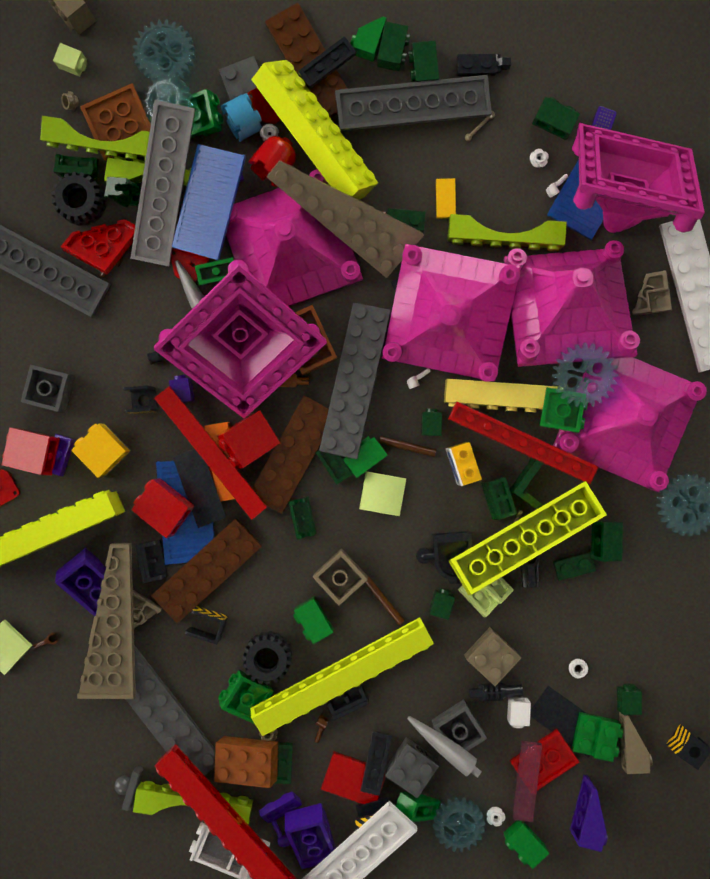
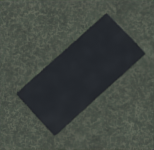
M192 449L173 457L188 501L195 505L192 512L198 528L226 518L208 465L198 452Z
M547 686L530 710V716L550 731L558 729L564 740L572 746L579 712H586Z

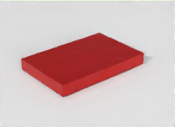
M555 729L510 760L532 794L580 763L558 729Z
M333 751L321 790L361 804L377 801L379 798L378 795L360 791L366 762ZM384 772L382 787H383V784H384V781H385V778H386L385 772Z

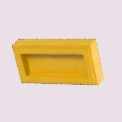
M455 178L436 179V219L449 218L451 214H456Z

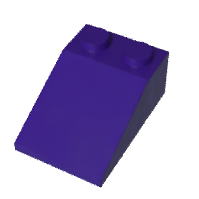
M84 548L56 571L55 583L93 616H96L97 602L100 598L101 583L104 579L106 568L87 548Z
M583 775L570 831L579 847L602 852L603 845H606L608 836L598 791L589 777Z
M322 803L285 812V833L301 869L317 866L336 849Z

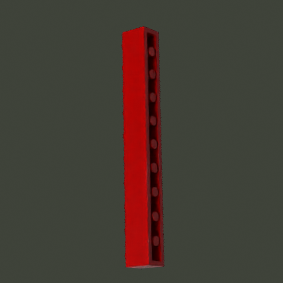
M176 744L155 764L157 773L169 782V786L174 792H178L181 795L185 805L195 811L197 818L207 824L211 834L221 840L223 847L227 851L230 850L237 863L243 865L248 870V874L252 879H296Z

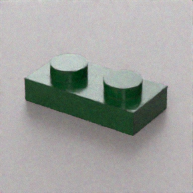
M387 209L388 215L424 232L425 211Z
M320 451L316 452L336 485L352 475V472L341 456Z
M591 552L553 561L557 580L559 581L596 571L594 561L591 559Z
M278 742V772L275 783L291 784L293 743Z

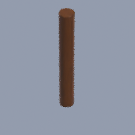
M380 436L379 444L435 457L436 449Z
M367 576L368 580L364 583L398 625L402 624L405 620L372 579Z

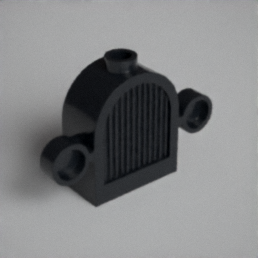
M470 531L432 534L433 552H430L427 548H420L416 553L417 560L422 564L434 560L437 571L441 576L448 579L450 584L461 583L449 560L473 547L472 533Z

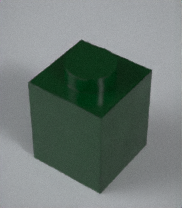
M426 409V412L421 413V435L442 436V413L437 412L438 409Z
M440 588V591L435 589L429 608L430 615L449 620L455 600L454 595L451 594L452 591Z
M634 684L617 686V710L622 715H642V691Z

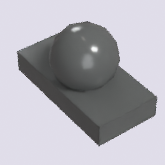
M136 766L131 778L129 776H121L115 781L114 789L116 793L126 795L122 810L128 811L134 804L136 789L139 786L144 770L141 766Z

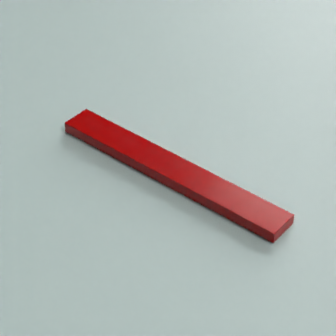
M167 387L154 399L251 520L267 508L265 503L237 468L232 465L225 453L172 387Z
M457 401L448 420L578 480L586 481L587 484H591L598 469V466Z

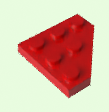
M123 219L117 221V224L109 226L103 224L91 227V230L85 232L75 231L65 240L61 248L63 251L108 275L133 243L135 224Z

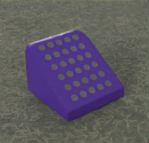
M599 106L591 126L611 130L617 112Z

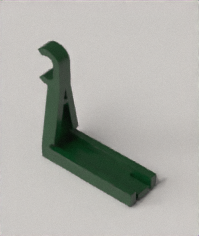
M531 458L510 487V491L537 510L543 504L527 492H524V490L543 463Z

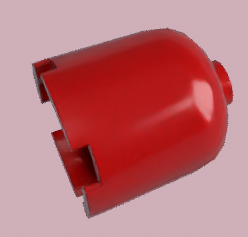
M271 136L267 138L249 159L248 163L252 164L250 169L261 180H264L265 178L268 179L267 175L279 160L293 167L296 162V152L292 147L293 143L286 137ZM273 182L270 184L271 186L278 187Z

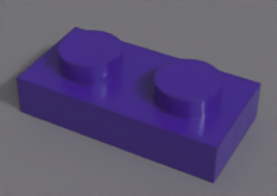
M55 434L54 437L60 438L52 473L64 476L75 440Z
M294 792L285 793L278 800L267 803L265 807L259 810L262 819L267 823H271L285 815V812L292 811L301 806L302 803Z

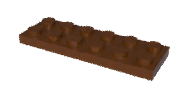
M298 2L265 21L284 58L294 66L297 74L301 68L325 51ZM335 70L309 90L317 97V101L331 118L337 115L335 90L347 89L338 71Z
M305 395L280 437V444L275 446L253 486V490L265 505L281 514L321 445L328 415V408Z
M235 518L151 596L178 623L260 549L262 545Z

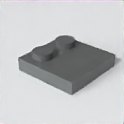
M254 56L219 69L230 100L256 88V85L251 80L259 70Z

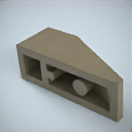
M619 712V722L621 727H623V736L620 739L621 765L623 770L627 774L650 773V766L653 765L651 754H649L629 716L622 715Z

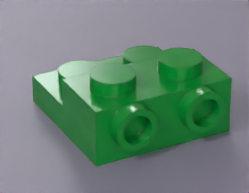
M204 89L174 101V104L195 109L191 138L199 135L208 136L222 131L221 124L224 123V120L217 108L220 101L218 96L212 91Z
M547 387L539 426L579 433L580 429L583 430L585 418H582L583 410H587L588 399H585L586 394Z
M238 670L236 674L233 673L228 681L230 685L227 690L221 691L218 698L222 710L254 724L250 708L270 698L274 691L271 687L258 683L256 679L253 681L251 675Z
M579 712L572 750L573 752L592 755L596 759L613 762L614 757L619 755L617 741L618 738L621 739L623 736V727H621V724L616 719Z

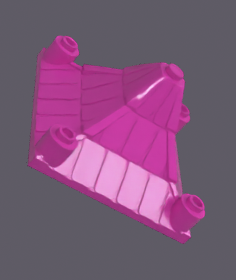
M579 123L577 136L572 147L574 154L579 156V186L573 199L578 208L583 210L591 208L596 200L603 210V225L611 233L631 228L642 222V220L667 217L669 214L676 215L673 221L676 230L683 233L693 230L697 220L702 219L705 211L692 149Z
M318 169L313 170L309 174V176L329 185ZM280 188L233 205L226 236L234 259L244 261L248 265L249 272L288 307L363 280L360 266L356 261L353 250Z
M609 241L604 249L527 256L521 249H513L509 252L508 256L504 257V264L521 267L520 278L517 282L511 308L518 367L636 357V348L640 344V338L636 332L632 331L621 265V257L624 253V246L621 242Z
M405 244L382 359L469 376L486 382H495L521 267Z
M234 260L228 266V274L173 329H164L160 332L159 341L154 345V350L245 419L318 352L327 341L321 335L317 325L307 324L275 294L259 282L249 272L248 265L244 261Z
M633 357L588 361L576 389V392L586 394L585 399H588L587 410H583L582 418H585L583 430L580 429L579 433L559 430L553 446L598 466V468L659 493L669 483L668 476L666 475L697 401L702 400L706 396L707 390L705 385L698 381L690 382Z

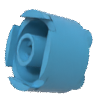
M247 93L241 94L221 105L223 115L226 113L228 115L226 122L236 139L239 138L240 142L262 129L260 121H262L261 116L257 110L253 111L251 107L252 102Z

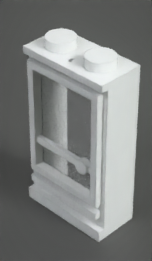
M200 822L196 832L199 838L197 841L193 840L189 850L192 853L190 861L194 860L238 879H252L248 874V870L243 865L237 863L230 850L227 851L223 847L221 840L211 834L207 824ZM262 839V841L269 847L270 842Z

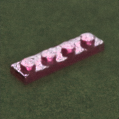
M521 742L512 816L514 820L533 822L542 751L541 743Z

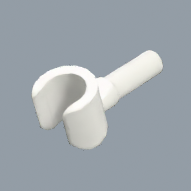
M564 174L558 181L550 184L546 189L550 198L560 192L557 187L568 178L567 174Z
M427 368L420 374L407 380L409 389L420 386L418 380L430 373L431 370Z

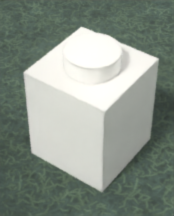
M508 697L507 720L512 727L524 728V726H530L531 703L528 698Z

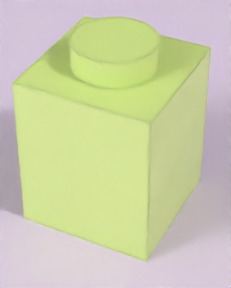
M62 43L59 44L53 59L54 63L59 69L80 77L82 71H85L87 67V58L82 51Z

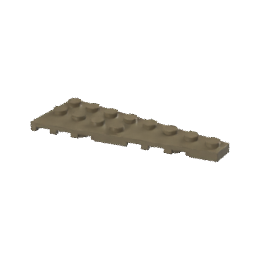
M280 160L267 175L269 180L386 278L402 261L405 244L416 245L424 236L420 230Z
M112 543L108 551L105 575L101 583L102 589L97 602V612L93 620L87 657H85V667L81 676V685L77 699H134L136 697L132 543Z

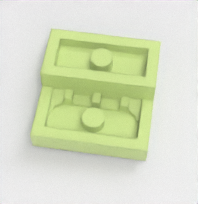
M366 471L359 509L400 516L406 478Z
M502 577L472 595L467 594L463 585L458 588L459 592L483 617H487L498 604H502L514 591Z
M6 620L0 623V672L4 675L33 646Z

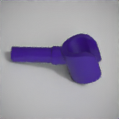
M276 820L271 823L277 833L279 846H289L290 842L287 835H282Z

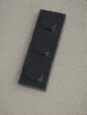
M344 36L301 68L298 74L305 81L308 88L311 89L356 55V51Z
M372 731L360 788L361 792L380 796L392 738L391 735Z

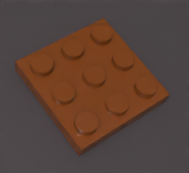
M133 83L80 106L95 140L117 141L134 136L140 131L150 132V120ZM100 151L105 161H107V158H113V156L105 155L106 152Z

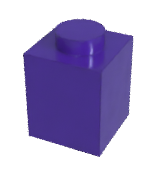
M186 375L174 376V380H169V385L184 403L195 402L192 379L186 378Z

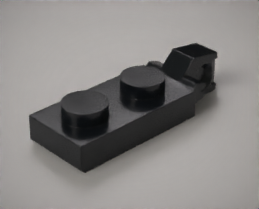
M458 54L457 76H495L501 73V70H510L511 57H501V54Z

